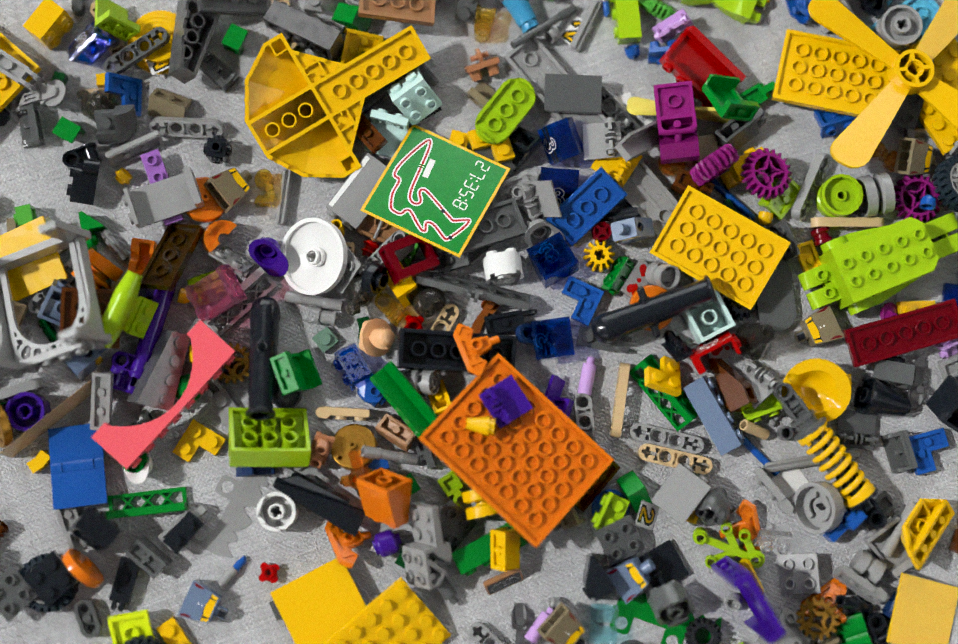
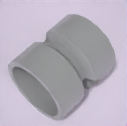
M652 262L648 265L645 272L646 280L650 285H657L668 290L674 289L679 284L681 278L680 271L676 266L662 262Z
M411 369L406 373L405 378L419 395H436L439 392L441 382L438 371Z
M864 549L859 550L849 564V567L853 568L857 574L862 575L863 578L868 579L872 585H875L880 580L886 570L885 563L877 558L872 559V555Z

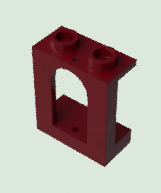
M408 235L385 244L378 251L394 286L401 284L407 278L431 269L433 271L440 265L439 256L434 252L431 244L413 235ZM418 243L426 260L402 268L395 251Z

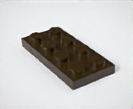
M176 223L167 226L141 275L143 278L140 288L173 291L205 231L203 227Z

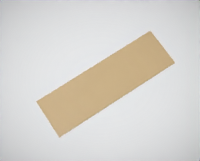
M87 382L3 449L0 454L11 458L17 455L91 395L92 382Z

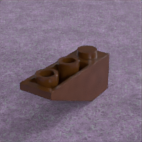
M721 358L709 359L710 369L717 379L718 388L723 393L725 405L730 412H741L759 402L752 385Z

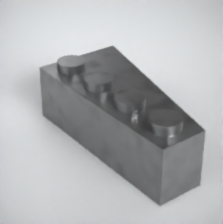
M179 0L177 2L168 74L184 84L196 78L220 17L218 14L198 13L197 0Z
M168 330L161 332L152 350L153 354L150 360L146 362L143 368L144 371L140 379L137 380L132 395H129L127 399L128 402L168 411L173 407L190 339L188 335Z

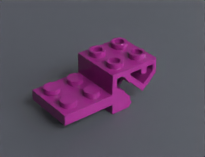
M692 81L653 85L661 164L700 160Z

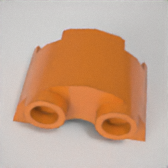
M219 220L209 224L201 238L207 253L213 251L220 244L218 241L220 234L228 235L237 225L226 220Z
M132 238L130 248L131 259L128 264L129 271L142 275L157 247L156 241Z

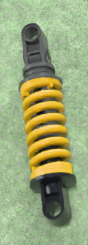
M778 382L773 388V395L792 420L790 423L792 428H795L798 432L794 439L802 447L808 445L809 448L806 450V454L812 455L814 453L815 457L812 459V462L814 464L820 462L822 465L819 466L818 470L820 472H828L825 475V480L829 481L836 478L832 485L836 489L842 486V489L838 492L845 499V509L851 511L857 508V510L865 513L867 516L865 521L874 528L884 527L887 517L873 499L878 492L877 487L869 479L864 478L865 473L863 470H858L859 465L857 462L852 461V455L845 453L846 447L839 444V437L833 436V429L826 427L827 419L825 417L818 419L814 415L815 411L813 409L808 410L804 401L791 385ZM781 386H786L787 394L781 397L778 394V390ZM878 513L880 515L879 521L872 523V516Z

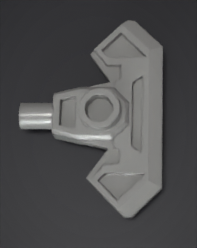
M526 169L504 181L494 197L495 201L498 203L505 201L507 197L510 199L515 198L518 208L521 207L524 214L527 215V209L529 208L525 207L527 203L524 202L521 185L524 184V181H537L539 173Z

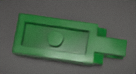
M773 80L765 86L763 83H757L739 95L743 100L754 101L761 105L771 97L769 93L774 91L775 82Z

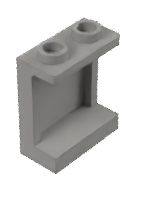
M680 463L677 465L651 500L682 525L711 489L708 485L710 481L702 475L698 478L692 473L694 469L686 463L684 465Z
M889 515L887 516L885 526L867 531L865 533L867 536L863 538V541L875 557L886 564V571L889 576L897 578L914 564L908 556L901 539L891 558L880 553L900 520L898 516L891 517Z

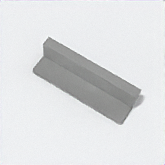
M657 120L628 133L615 146V149L626 162L659 146Z

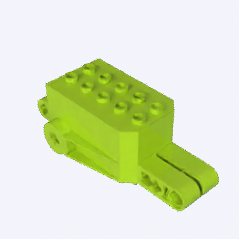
M954 212L926 223L908 217L891 225L848 233L820 245L823 254L819 256V260L822 265L797 275L804 291L819 285L822 286V288L806 294L812 311L827 304L837 302L840 310L847 307L850 316L881 304L922 276L934 271L939 259L958 252V233L950 236L947 234L958 229V221ZM939 237L940 240L932 243V239Z

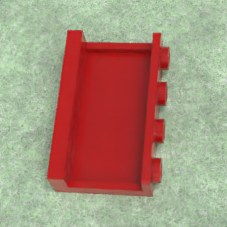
M694 25L686 27L659 60L662 68L667 73H671L675 77L676 82L692 81L693 97L702 103V107H713L701 89L710 74L738 77L740 79L739 83L746 78Z

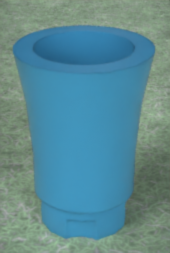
M504 0L502 2L523 33H527L539 25L528 0Z

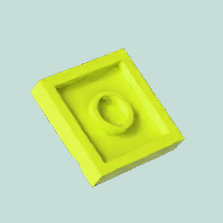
M148 609L108 616L107 621L113 644H124L128 639L131 640L135 636L139 638L141 635H145L146 638L150 635L154 639Z

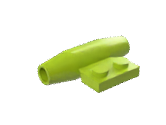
M129 270L114 290L102 317L104 333L110 334L112 342L105 345L109 349H111L123 330L130 335L143 339L159 305L156 301L142 296L138 297L143 276Z

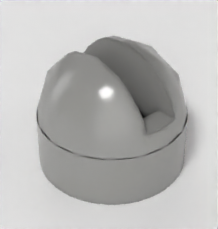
M550 27L544 31V36L549 43L553 44L559 39L560 31L558 28Z
M729 594L725 602L726 606L732 610H739L742 605L740 594Z

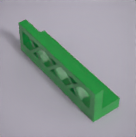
M650 354L631 369L629 374L678 432L697 417L698 414L682 390L681 394L675 397L660 391L658 393L652 392L649 387L645 386L644 378L640 377L636 370L640 367L644 370L648 366L660 370V363ZM662 398L669 400L671 408L665 407L662 404ZM675 414H680L685 421L679 424L675 419Z
M178 487L108 496L109 511H106V519L188 510L187 488ZM182 491V503H174L169 499L174 492ZM155 494H160L165 498L161 505H155L150 501ZM136 496H140L146 501L139 508L131 504ZM120 498L126 503L121 510H114L113 499Z

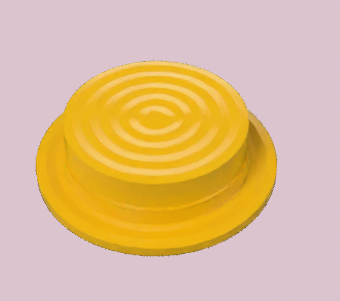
M164 10L153 11L143 15L135 22L140 25V32L128 40V45L156 27H163L170 34V41L165 46L137 63L144 71L151 73L146 60L151 63H169L176 18L175 13ZM160 32V33L158 34L159 37H158L157 39L162 40V39H163V37H162L163 34ZM143 42L140 46L141 51H147L149 43ZM129 52L131 58L133 59V53ZM169 68L157 74H168Z
M813 358L801 361L788 371L783 380L784 383L791 385L804 401L808 410L813 409L815 411L814 415L818 419L825 417L827 422L839 417L845 411L851 399V385L848 376L840 366L826 359ZM782 386L783 397L787 394L786 386Z

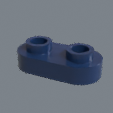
M525 323L516 328L517 340L522 344L532 346L537 344L540 347L539 337L544 342L546 339L549 342L547 330V336L537 335V325Z

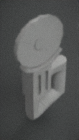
M52 80L47 85L43 83L40 89L37 82L31 83L36 89L32 92L24 87L12 100L10 112L17 113L16 108L29 104L56 107L65 99L67 88L60 80Z

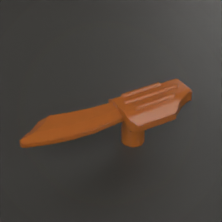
M488 300L481 303L483 310L471 327L474 329L473 333L481 332L484 317L488 316L489 313L494 314L500 305Z

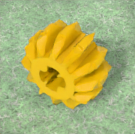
M595 240V246L590 242L588 244L589 249L585 248L583 251L587 254L583 256V260H589L585 266L589 267L592 264L591 271L593 272L598 267V271L601 273L603 267L608 270L610 268L609 264L614 263V260L610 257H614L615 252H609L612 246L610 245L606 248V241H603L602 245H600L599 240ZM598 252L601 253L602 258L600 260L596 259Z

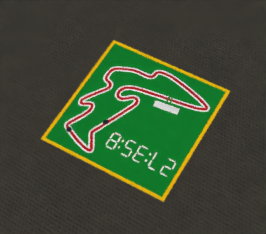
M412 125L360 211L460 258L510 168L422 127Z

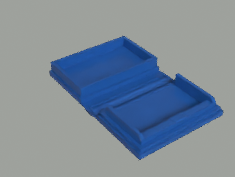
M90 424L48 429L53 510L108 503L104 449L91 438L97 430H90Z

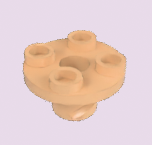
M379 318L364 321L360 331L359 348L372 357L385 355L395 340V335L390 325L385 320Z

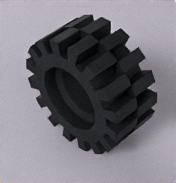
M696 618L685 629V641L687 644H701L696 639V633L702 628L708 629L711 635L710 640L705 644L722 643L720 627L708 618Z

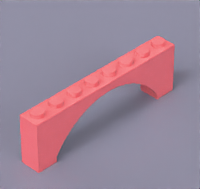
M199 320L187 333L192 344V371L188 385L178 402L162 416L141 425L119 427L105 422L91 437L126 469L135 468L142 461L140 457L145 452L148 454L155 447L154 442L158 438L162 439L169 432L167 428L171 423L176 424L183 415L181 413L185 408L190 409L195 404L196 400L194 398L199 393L201 395L204 394L210 387L207 384L212 379H218L223 373L221 369L226 364L229 366L236 359L234 355L237 352L203 321Z

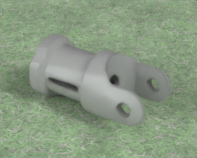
M304 306V308L315 311V318L313 321L302 319V321L317 325L319 323L330 324L332 327H335L337 310L332 312L322 310L320 307Z

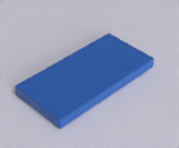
M601 166L559 206L562 217H547L546 220L564 234L565 240L573 246L622 201L628 193Z

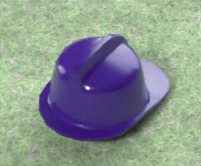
M262 237L251 242L248 249L249 254L267 274L274 277H281L286 274L289 268L288 260L281 252L280 244L275 239Z

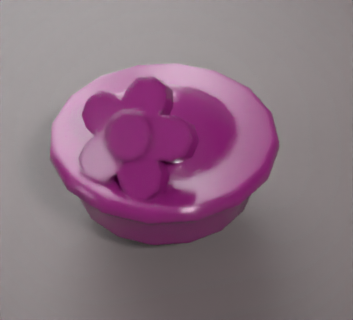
M892 302L886 303L880 310L881 319L898 315L897 305Z

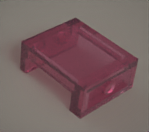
M230 264L220 265L210 275L193 285L184 287L188 300L192 302L195 313L202 322L212 320L247 299Z

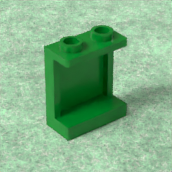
M710 74L701 89L720 117L723 119L751 121L760 106L757 102L743 100L739 95L736 87L740 79L738 77Z
M310 349L293 354L285 351L270 358L283 395L309 391L322 385Z

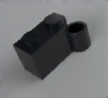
M84 158V162L75 160V166L71 165L69 177H73L72 184H68L66 195L70 196V202L93 205L100 161Z

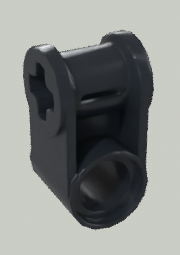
M91 142L65 152L62 161L70 170L69 160L75 157L77 161L83 162L84 158L98 160L100 163L102 158L97 153V144Z
M876 612L865 614L863 619L873 644H891L886 642L889 625L884 616ZM874 617H877V618H878V623H877V625L872 626V624H871L872 619H873Z

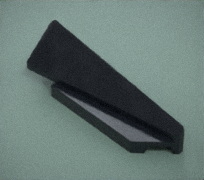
M299 472L285 478L276 477L273 488L353 537L356 536L365 513L363 509L348 505L350 498Z

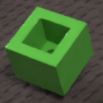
M31 204L14 207L16 213L13 214V217L18 226L37 218L35 207Z

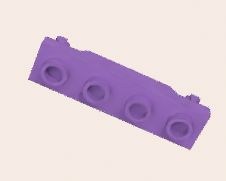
M159 149L140 155L150 184L170 178ZM180 214L163 221L167 227L172 225V223L183 221L184 217Z

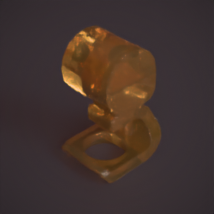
M880 142L871 158L879 157L878 160L884 163L883 167L894 173L897 152L890 151L887 153L888 150Z

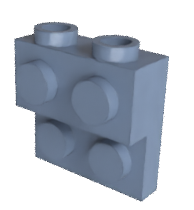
M62 278L53 280L37 314V317L60 326L62 287H73L70 286L67 280Z

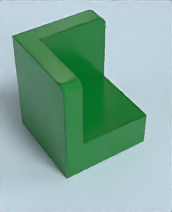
M231 23L221 42L224 49L241 56L244 52L242 44L248 35V31Z
M62 116L52 131L55 136L71 144L79 133L84 135L86 132L82 127Z

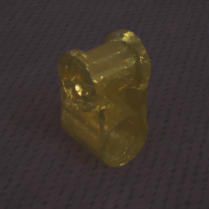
M480 4L477 6L474 38L479 43H485L490 38L496 15L495 7L490 9L481 7ZM484 29L487 33L479 34L477 31Z
M380 293L375 297L376 308L395 327L398 328L402 319L406 315H410L409 311L396 302L389 294ZM380 298H387L389 304L386 307L379 306L378 300Z

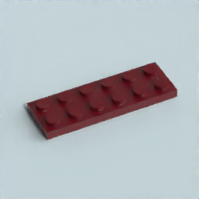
M950 299L843 330L853 367H859L958 338V306L956 300Z

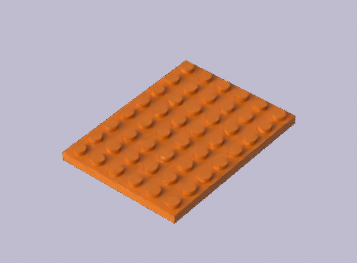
M499 353L486 365L482 376H476L418 438L534 548H537L614 461L609 454ZM512 375L533 408L501 429L495 422L494 435L489 434V436L466 430L467 418L491 416L478 395Z

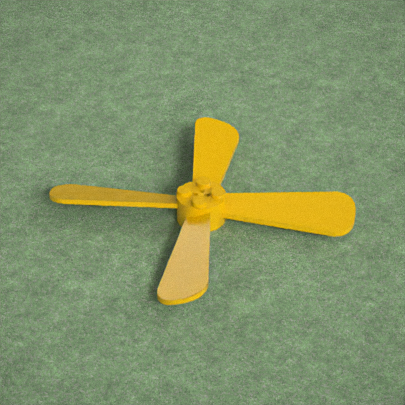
M838 0L810 1L808 12L814 21L888 67L887 79L889 84L832 142L830 154L835 161L848 168H860L869 162L907 95L919 94L958 132V90L934 77V64L932 61L958 34V0H944L917 47L906 50L900 55Z

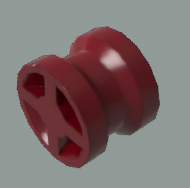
M598 222L592 230L593 239L599 240V243L607 241L612 234L611 226L606 222Z
M822 227L810 232L811 236L814 237L815 247L833 240L829 236V227Z

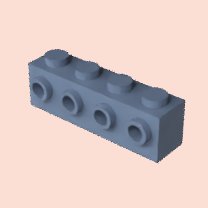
M705 375L683 387V390L722 456L744 443L743 439L745 437L740 428L737 429L734 425L735 419L732 413L726 411L724 399L720 394L717 395L714 390L715 384L713 380Z

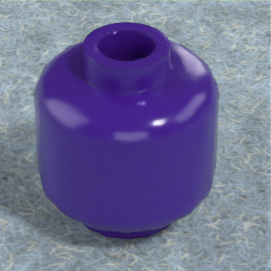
M387 529L377 533L372 544L377 556L381 555L386 558L399 552V544H402L398 532L394 534L391 529Z

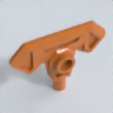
M459 323L453 333V337L469 373L482 376L487 361L479 356L492 349V345L500 343L498 335L488 338V336L472 338L474 329Z
M744 499L736 510V513L742 520L732 524V531L735 538L739 539L740 530H749L754 548L761 550L764 545L756 505ZM719 531L720 538H725L726 536ZM743 533L741 537L746 538L748 534ZM743 544L742 548L747 551L745 544Z
M328 521L324 529L339 564L351 569L358 558V554L351 549L363 544L364 540L371 539L370 531L363 533L358 531L356 536L353 537Z
M833 578L820 588L821 593H813L806 599L812 602L813 596H816L818 601H820L821 597H824V602L826 603L831 600V607L837 606L836 596L846 595L847 586ZM815 605L817 608L825 609L823 606ZM837 607L834 613H839L840 617L837 619L844 623L847 617L842 613L843 609ZM808 609L806 610L804 617H810Z

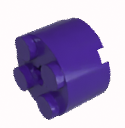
M20 392L7 402L5 412L13 428L27 431L49 414L51 408L49 401L43 396L31 392ZM26 410H31L30 414H26Z

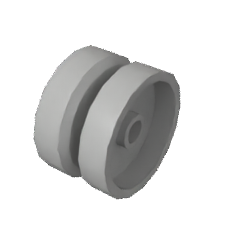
M895 5L889 8L876 22L874 33L892 49L902 52L920 36L923 29L922 19L914 8L907 5Z
M876 173L873 177L870 175L857 177L856 180L863 190V201L858 208L863 217L876 216L877 213L881 215L888 214L894 211L896 204L895 190L888 173Z

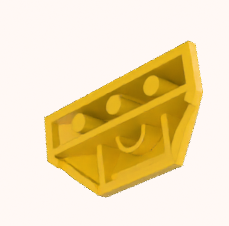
M920 498L902 526L901 541L908 556L918 570L925 563L955 514L947 499Z

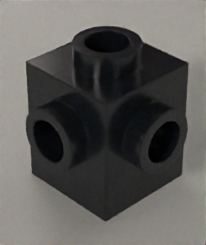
M214 135L213 138H207V143H204L203 152L211 163H229V156L232 155V145L224 136Z

